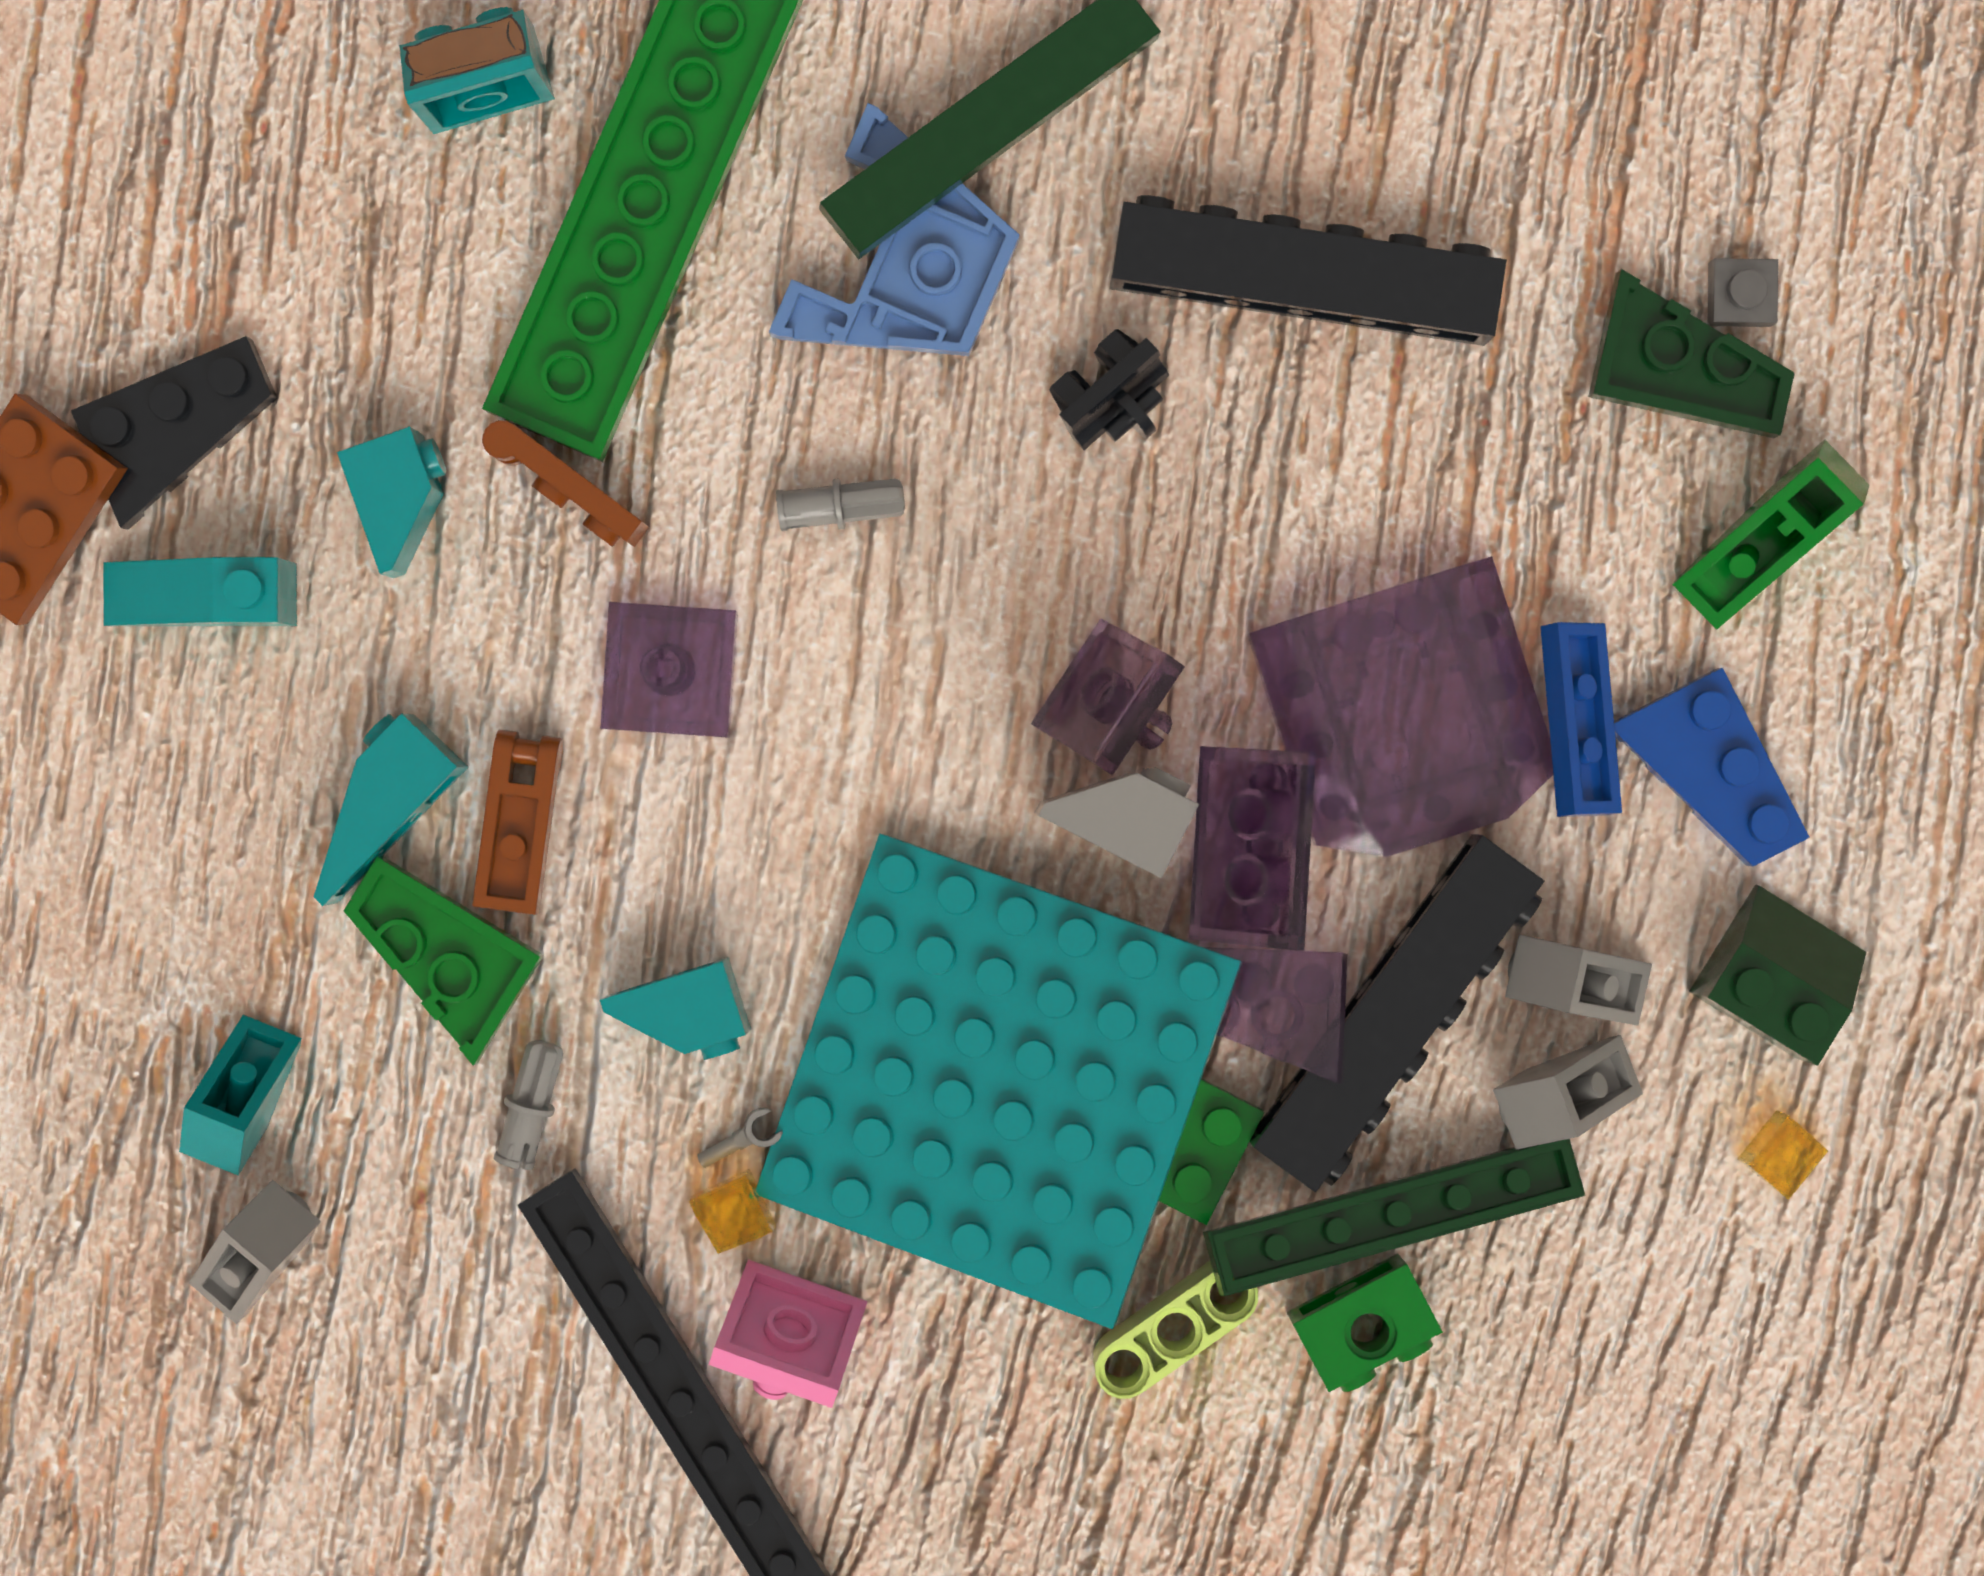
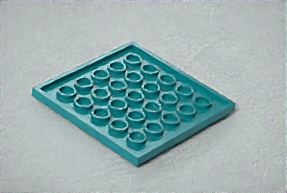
M879 833L775 1132L776 1134L783 1130V1134L778 1142L770 1146L754 1194L1083 1319L1114 1329L1242 961Z

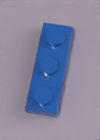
M1557 622L1540 626L1557 817L1622 813L1605 623Z

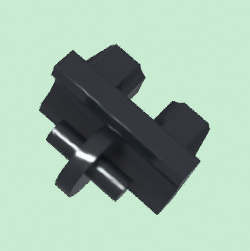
M1115 329L1098 344L1094 352L1098 362L1108 371L1090 386L1076 370L1069 371L1051 385L1049 389L1061 411L1059 415L1068 432L1083 450L1087 449L1105 432L1116 442L1132 427L1145 439H1148L1156 431V427L1147 414L1163 401L1162 396L1155 388L1169 376V373L1159 359L1161 355L1159 350L1147 338L1138 343L1119 329Z

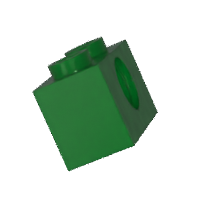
M1398 1253L1286 1312L1328 1392L1341 1387L1343 1392H1349L1367 1384L1376 1376L1375 1368L1396 1357L1399 1362H1406L1422 1355L1433 1346L1431 1338L1443 1333L1407 1263ZM1368 1313L1382 1317V1329L1376 1338L1367 1342H1360L1351 1338V1328L1358 1317Z

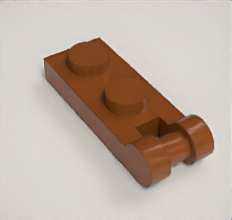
M498 420L486 427L482 443L489 455L506 465L516 466L523 463L538 475L531 485L533 488L560 508H563L570 499L588 512L589 515L582 524L613 547L621 537L635 547L649 529L647 524L514 424Z
M501 729L497 731L491 761L473 907L532 915L540 914L557 780L563 757V738L543 735L540 741L520 739L519 733L516 731ZM516 764L536 766L534 785L512 782Z

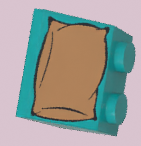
M509 7L491 9L479 14L476 17L477 23L454 30L448 25L429 27L416 33L414 36L415 41L399 45L403 87L407 104L433 134L555 99L534 26L524 10L514 12Z

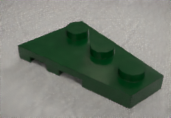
M1620 269L1615 274L1588 397L1770 438L1780 436L1795 373L1729 333L1724 335L1691 315V310L1673 299L1666 300L1641 285L1640 279Z

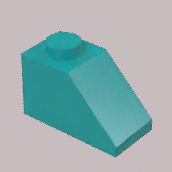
M411 427L337 452L378 571L381 575L393 579L406 574L444 495L438 477L446 475V467L440 450L433 438L425 441L423 434Z
M729 957L616 992L600 999L604 1013L683 1054L701 1050L704 1060L740 1049L737 1038L746 1035L751 1030Z
M242 1015L184 1107L179 1152L239 1176L269 1125L301 1046L302 1038Z

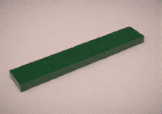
M1096 0L822 200L819 210L859 260L1158 40L1161 33L1160 29L1137 0Z
M1570 1139L1521 1149H1515V1147L1212 1229L1203 1232L1219 1295L1227 1296L1586 1195Z

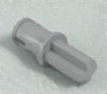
M838 478L833 479V486L788 491L776 490L777 511L781 531L828 524H837L840 530L845 529V522L898 517L904 514L905 510L903 486L898 479L841 485Z
M542 1040L531 1041L526 1045L513 1094L506 1095L504 1099V1104L509 1108L498 1149L494 1154L496 1162L515 1169H519V1162H522L521 1167L524 1170L534 1168L535 1157L546 1117L553 1116L555 1111L554 1106L550 1104V1100L563 1057L561 1047Z

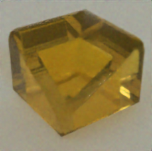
M750 1168L693 1194L688 1200L695 1216L718 1254L772 1233L776 1227L764 1198L758 1195L756 1190L757 1183Z

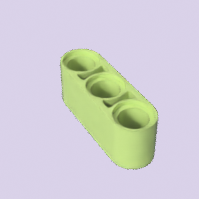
M1208 1261L1100 1338L1093 1351L1095 1376L1100 1387L1108 1395L1118 1399H1130L1140 1395L1246 1321L1254 1313L1258 1303L1257 1287L1243 1291L1241 1297L1234 1303L1221 1305L1214 1302L1210 1298V1291L1216 1280L1211 1261ZM1171 1313H1181L1192 1320L1190 1332L1178 1341L1166 1340L1157 1333L1160 1321ZM1118 1350H1129L1140 1358L1137 1370L1127 1377L1111 1375L1105 1368L1107 1358Z

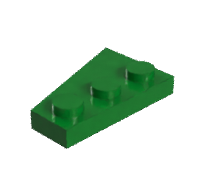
M377 856L343 910L392 970H397L422 1000L421 1004L434 1020H439L460 1045V1051L473 1066L480 1061L544 956L384 856Z

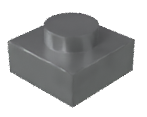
M1714 258L1708 263V325L1771 327L1777 323L1778 259Z

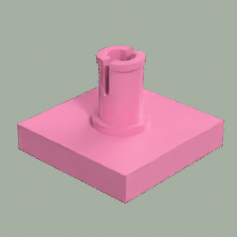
M748 1260L714 1346L709 1365L753 1380L754 1390L767 1399H782L787 1393L832 1408L868 1301Z

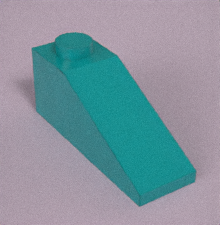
M208 557L103 562L104 626H297V563L278 557Z
M401 713L396 719L391 714H388L375 724L363 739L368 748L356 759L314 893V898L322 906L337 904L363 878L377 856H384L469 768L414 714Z

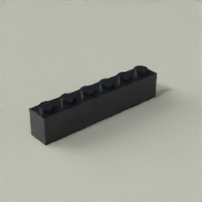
M1151 195L1137 196L1136 203L1123 202L1110 282L1111 290L1485 346L1495 337L1507 259L1490 257L1491 250L1485 246L1458 243L1452 245L1451 251L1427 247V239L1410 234H1391L1388 241L1363 238V229L1343 224H1329L1326 226L1325 232L1300 228L1301 221L1299 219L1275 214L1264 215L1262 222L1237 219L1238 211L1218 205L1200 206L1199 213L1174 209V201Z
M1471 834L1260 1121L1250 1140L1251 1145L1315 1193L1323 1182L1332 1186L1349 1166L1353 1155L1347 1150L1362 1130L1367 1134L1372 1133L1387 1114L1391 1103L1385 1100V1098L1398 1080L1401 1079L1405 1083L1409 1082L1426 1061L1429 1052L1423 1046L1437 1027L1442 1031H1446L1459 1017L1466 1005V1000L1461 995L1475 976L1483 980L1498 964L1504 953V949L1498 944L1513 924L1519 929L1522 928L1534 915L1542 902V897L1536 893L1545 880L1485 836Z

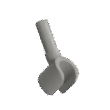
M767 1108L753 1110L747 1115L743 1128L732 1133V1136L697 1154L702 1167L706 1168L737 1150H743L752 1144L758 1147H769L778 1142L783 1134V1130L776 1134L773 1133L766 1139H758L752 1133L754 1120L766 1115L771 1110Z

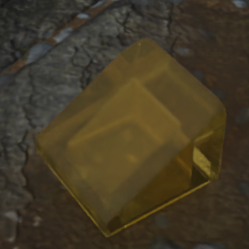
M1776 1110L1737 1160L1789 1200L1828 1150L1788 1114Z

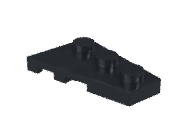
M245 336L73 409L71 413L81 435L128 468L108 500L120 528L129 530L145 516L143 512L164 493L167 491L172 492L189 477L187 473L216 447L222 448L277 399V395L254 341Z

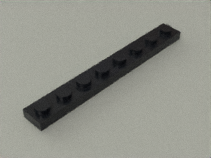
M576 1168L518 1204L519 1209L749 1576H831Z

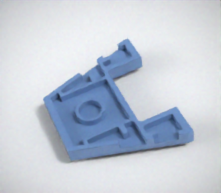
M868 103L845 154L846 161L866 169L908 137L890 122L888 116L878 107ZM961 184L879 245L854 303L848 304L791 279L769 334L779 340L969 356L1018 245L1020 235L964 184Z

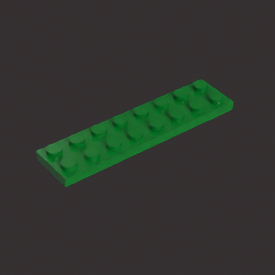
M803 0L658 1L483 404L482 409L603 462Z

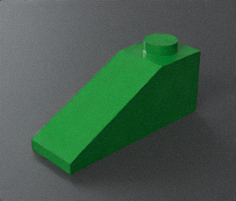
M1826 440L1822 441L1767 490L1672 585L1717 630L1864 505L1870 485Z

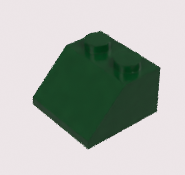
M1755 885L1689 992L1794 1058L1818 1066L1852 1012L1866 951L1763 887Z

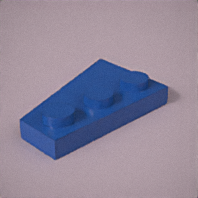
M1723 668L1714 669L1614 721L1616 739L1619 742H1623L1646 764L1645 767L1661 783H1665L1693 810L1692 813L1746 866L1754 867L1810 838Z

